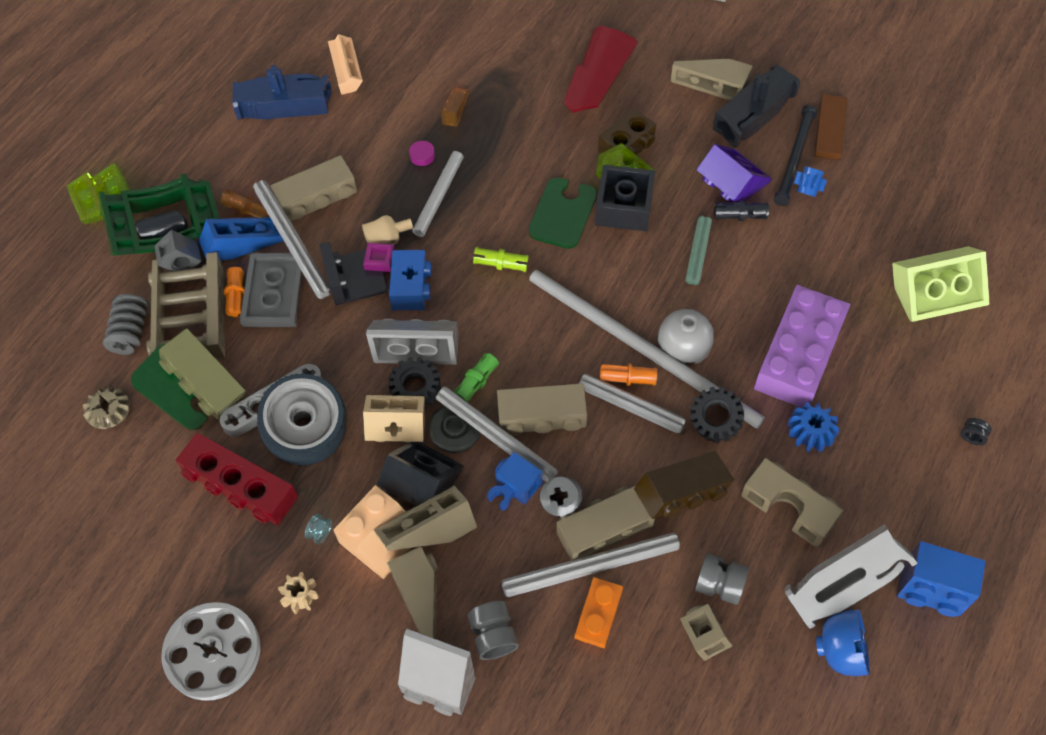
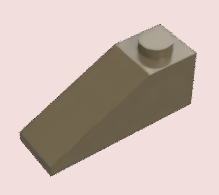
M732 59L674 61L671 82L731 100L748 86L752 65Z
M453 486L374 531L385 548L390 551L450 543L477 528L468 500Z
M420 546L387 562L419 633L436 639L437 581L434 572L439 569L432 554L425 555Z

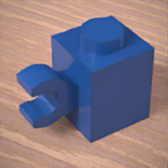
M513 452L508 459H502L496 467L497 486L489 490L487 498L491 502L496 496H502L504 500L499 504L502 511L509 507L513 497L525 505L543 484V471Z

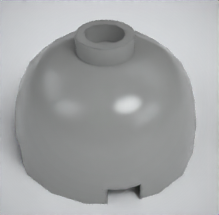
M694 309L674 311L665 317L659 328V349L684 365L692 362L698 364L708 357L712 349L713 327L701 312Z

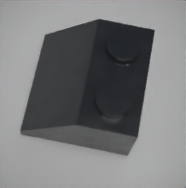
M411 441L387 455L377 486L386 490L390 496L401 498L415 508L451 488L462 472L464 465L421 442Z

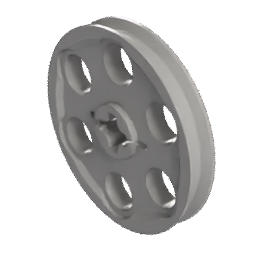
M213 602L196 606L181 615L171 626L165 637L161 655L165 675L176 689L190 698L210 701L227 697L239 690L250 679L257 667L261 649L258 631L250 618L233 605ZM226 614L234 615V624L229 629L219 628L218 623L222 616ZM194 619H201L203 621L201 631L196 634H188V624ZM240 639H251L252 644L249 651L243 654L235 652V645ZM215 644L218 651L227 657H223L220 654H210L208 657L204 650L196 645L212 648ZM179 648H186L188 652L187 658L182 663H172L171 657L173 652ZM228 667L235 668L237 671L235 679L229 684L221 683V672ZM197 672L203 673V684L196 689H190L188 687L189 677Z

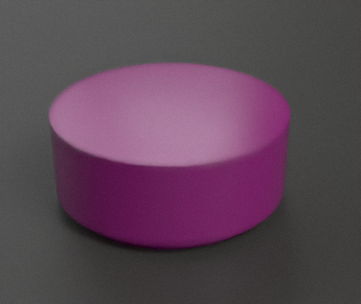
M417 141L409 149L410 159L415 165H429L435 158L434 147L430 142Z

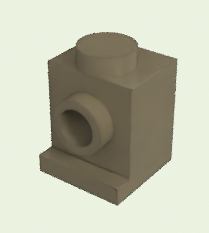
M709 604L695 606L687 612L686 616L680 618L696 652L704 661L732 647L730 640ZM707 628H711V629H712V630H710V631H708L707 633H705V634L702 635V633H703V631H704L705 629H707Z

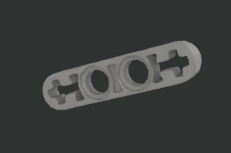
M313 364L302 365L285 375L307 373L322 378L319 368ZM275 382L222 413L220 423L227 435L238 437L258 426L257 413L253 412L252 408L256 403L261 402L263 394ZM246 410L250 416L249 419H247L246 415H244L243 413ZM235 418L239 424L234 426L230 420Z

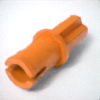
M230 267L227 270V286L224 288V295L226 296L225 312L228 316H233L234 318L240 316L245 290L243 287L245 272L240 267Z
M628 363V366L602 364L600 367V380L626 383V386H630L631 383L655 386L657 368L634 367L631 363Z

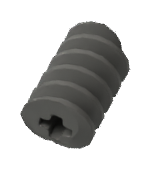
M120 294L112 300L110 317L107 322L108 327L105 330L106 336L103 339V345L107 350L116 354L131 355L134 353V347L140 346L141 340L139 337L142 336L143 331L141 328L144 327L145 321L143 319L147 313L145 309L148 308L149 304L146 299L137 295Z
M554 477L548 480L540 492V501L543 508L555 516H565L576 511L581 506L583 500V490L580 484L568 477ZM561 491L568 493V498H565L563 501H557L556 495L560 494Z

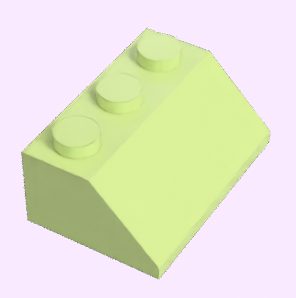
M968 246L892 263L895 291L909 320L912 322L989 305L986 251Z

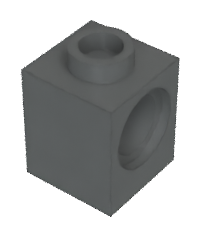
M170 230L154 246L158 266L170 271L194 269L201 262L198 243L173 230Z

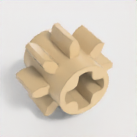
M300 572L298 577L291 578L287 575L285 585L278 587L279 592L285 596L280 600L283 607L291 604L294 614H297L299 609L304 608L310 611L312 600L319 599L317 592L312 590L317 585L315 580L312 578L306 582L303 572Z

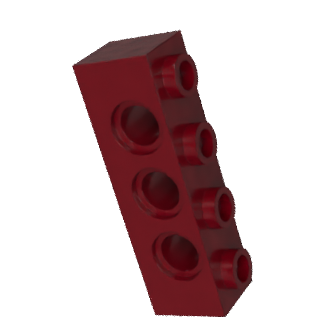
M199 433L194 435L175 460L181 468L180 474L192 483H195L196 480L203 483V487L217 497L219 494L224 495L228 498L227 501L239 510H242L244 507L252 511L251 514L254 518L264 524L269 521L278 526L298 499L293 485ZM217 465L213 470L206 471L210 466ZM241 478L236 484L230 485L232 480ZM265 491L263 496L253 498L256 493Z

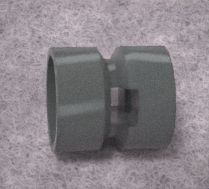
M706 552L695 591L711 597L717 593L720 596V600L738 605L749 566L734 561L725 564L722 557Z
M489 602L469 611L467 616L472 633L478 635L475 639V644L480 659H496L518 649L519 643L513 627L508 626L511 617L506 602Z

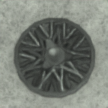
M445 405L432 414L428 423V432L433 444L440 450L448 453H462L471 449L481 436L478 430Z

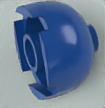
M845 610L833 614L823 624L822 636H816L818 655L825 656L828 665L835 672L845 676H865L870 674L868 646L865 643V628L860 610Z

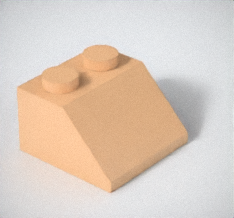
M376 485L334 529L338 542L383 579L390 573L387 562L409 552L411 549L405 548L388 551L375 534V529L406 513L394 499Z

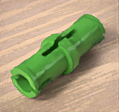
M485 353L477 365L466 372L465 379L453 392L468 403L475 392L485 386L486 379L499 365L496 357L490 353Z

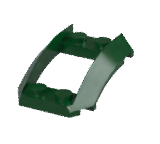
M181 174L180 178L155 187L121 191V194L105 195L104 191L99 192L100 215L103 216L110 256L155 252L154 246L163 237L138 240L132 214L151 211L175 204L184 199L192 227L178 233L192 240L199 238L206 219H220L210 182L199 179V182L187 178L186 174Z

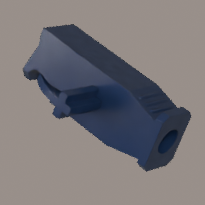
M272 65L271 69H266L267 77H259L240 83L233 82L232 103L237 119H276L328 114L327 105L332 93L328 74H324L321 79L312 74L282 75L281 68Z

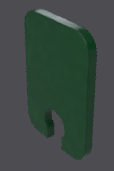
M557 177L549 180L529 225L530 237L534 240L562 248L571 249L576 247L596 201V189L581 183L579 196L571 200L562 196V192L568 187L569 180Z
M161 344L131 375L132 386L184 428L197 430L203 426L208 417L202 412L193 410L191 400L195 395L193 393L188 395L178 383L180 379L174 373L168 374L160 365L159 349L165 345Z

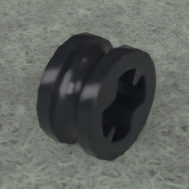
M969 418L965 421L964 428L960 434L970 444L985 445L988 441V436L991 434L992 427L984 420Z

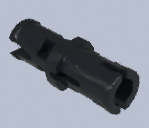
M738 201V203L715 202L714 205L715 219H738V221H744L747 218L768 219L767 216H769V203L747 204L745 201Z

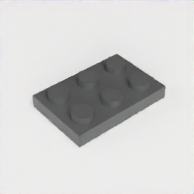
M250 253L240 316L242 327H297L303 272L291 253Z

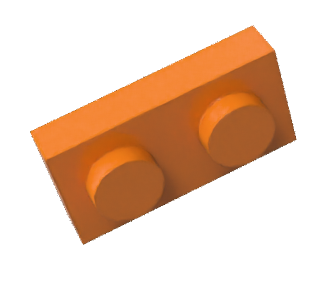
M593 577L574 639L605 649L622 595L623 586Z

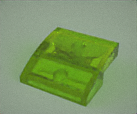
M114 163L94 177L86 172L66 186L81 222L84 224L103 220V216L100 215L99 192L104 191L105 195L121 194V191L130 190L120 168Z

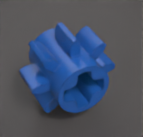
M806 166L803 173L797 171L794 184L799 185L797 192L816 197L818 191L823 192L827 180L822 178L824 171Z

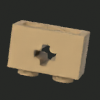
M366 395L363 411L365 441L423 442L425 429L424 396Z

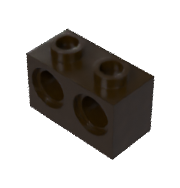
M633 108L599 135L598 152L615 166L623 167L626 163H631L641 151L653 145L656 138V124Z

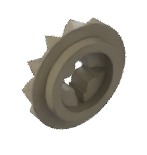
M110 385L107 389L98 388L97 393L88 395L87 403L83 404V416L95 428H112L121 423L128 415L130 410L129 398L121 388L115 389ZM103 401L109 403V414L102 409Z

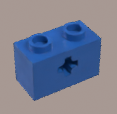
M393 250L389 291L392 310H425V300H430V283H426L427 277L432 275L431 261L426 260L425 250Z

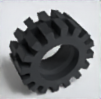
M412 357L407 358L408 363L406 364L403 360L399 361L400 368L394 365L392 368L393 374L389 373L388 377L391 396H424L425 410H427L426 404L432 407L435 404L434 399H436L438 392L441 390L439 372H437L435 365L431 366L429 360L423 363L421 357H417V362H413ZM412 378H422L426 382L425 387L416 392L407 391L404 388V384Z
M710 387V391L706 392L705 389L701 391V395L694 398V404L690 408V417L694 429L707 441L714 440L715 443H720V440L729 441L730 437H735L738 434V430L742 429L744 410L741 400L738 396L734 395L733 391L729 390L728 392L724 387L719 389ZM716 404L723 405L729 412L727 421L721 425H713L706 419L707 410Z

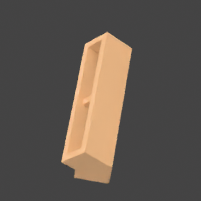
M338 34L336 39L328 41L342 95L355 92L363 80L352 38Z

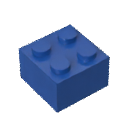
M920 541L911 552L918 564L912 567L906 560L903 563L905 567L901 572L897 597L905 599L910 605L918 607L928 606L937 609L942 615L955 617L961 616L980 597L985 560Z

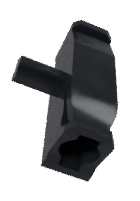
M777 64L772 66L770 71L762 75L757 74L755 80L715 113L712 130L721 134L731 147L737 148L740 145V141L753 136L774 118L785 106L789 97L794 98L798 94L800 87L799 78Z

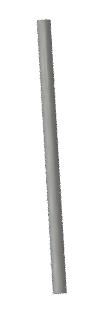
M538 270L531 274L529 280L699 392L704 389L706 392L710 391V387L719 389L712 382ZM741 402L744 410V421L758 429L765 417Z

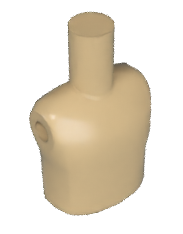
M385 215L375 221L362 224V229L367 243L396 244L399 241V233L413 229L411 219L395 223L391 216Z

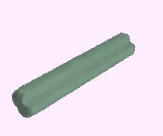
M700 216L697 220L685 279L689 285L696 286L700 283L712 223L710 217Z

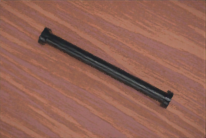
M807 105L802 109V120L780 190L774 197V202L777 205L786 206L790 202L789 193L812 119L817 114V109L814 106Z

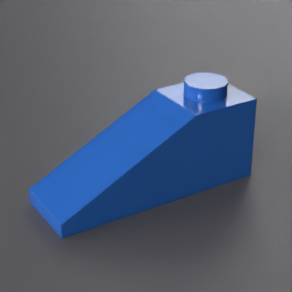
M270 217L206 219L199 239L205 258L206 253L217 252L220 260H233L284 241Z

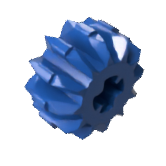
M806 402L802 409L797 407L793 411L792 417L788 421V427L791 428L789 438H797L795 442L796 447L804 444L806 445L807 452L811 451L812 447H815L820 453L825 446L830 447L833 445L834 438L839 433V427L836 426L838 417L830 416L831 407L823 410L821 409L820 402L815 404L814 408Z

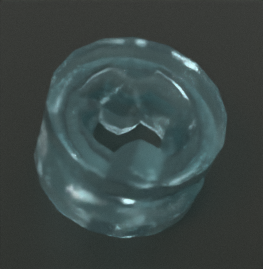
M315 514L306 526L304 537L308 540L314 538V542L318 545L323 543L330 533L332 520L329 518L323 520L322 515Z

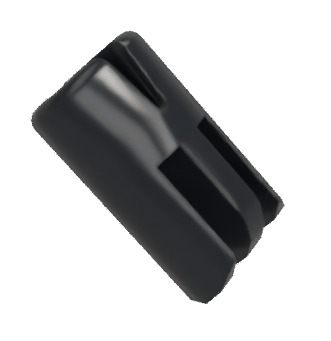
M178 211L165 212L135 222L140 240L165 236L170 230L178 233L188 228L186 218Z

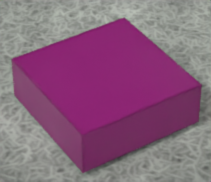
M367 243L363 263L364 270L391 272L392 252L395 250L394 244Z

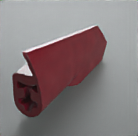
M605 26L596 27L582 63L577 64L564 99V104L573 113L585 109L598 108L637 46V40L613 28Z

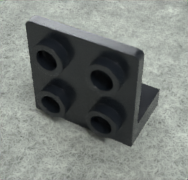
M330 242L319 244L335 306L387 293L383 272L364 270L363 263L366 250L339 256L338 251H332Z

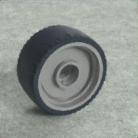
M292 374L276 381L263 394L258 407L257 424L260 436L272 454L286 463L304 466L324 461L338 449L346 432L347 413L340 394L328 381L313 374ZM301 418L311 420L308 425H296L297 421Z

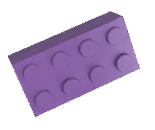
M796 285L760 369L754 390L800 408L806 402L811 404L850 304Z

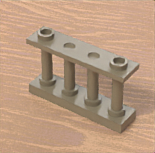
M206 253V264L202 268L164 272L162 267L158 266L157 260H152V271L148 272L149 284L152 287L151 338L147 340L146 344L148 355L161 344H167L171 341H164L165 328L205 324L207 326V333H203V336L195 338L206 349L210 350L215 359L225 358L224 267L218 253ZM202 278L207 281V287H203V290L165 294V283ZM205 301L207 303V309L203 310V313L165 317V305Z

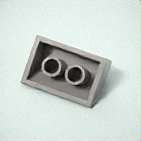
M383 319L373 320L367 328L366 336L374 363H398L403 360L406 364L408 363L407 358L412 357L413 362H417V357H421L423 363L429 360L431 364L457 365L459 340L457 322L444 319L438 321Z

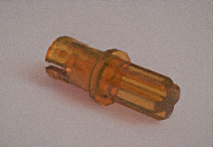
M228 189L222 195L221 204L241 212L243 216L249 214L257 218L270 217L263 204L253 201L251 196L245 197Z

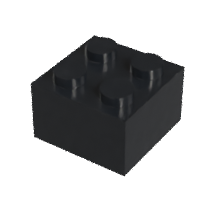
M603 165L596 205L595 225L647 232L655 170Z

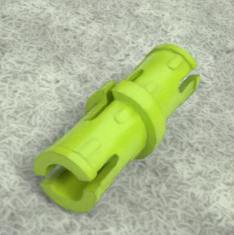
M479 247L475 248L474 254L484 255L485 258L474 257L473 264L496 266L498 270L503 268L523 272L527 270V265L518 264L517 261L528 262L529 255L507 253L505 249L494 251Z

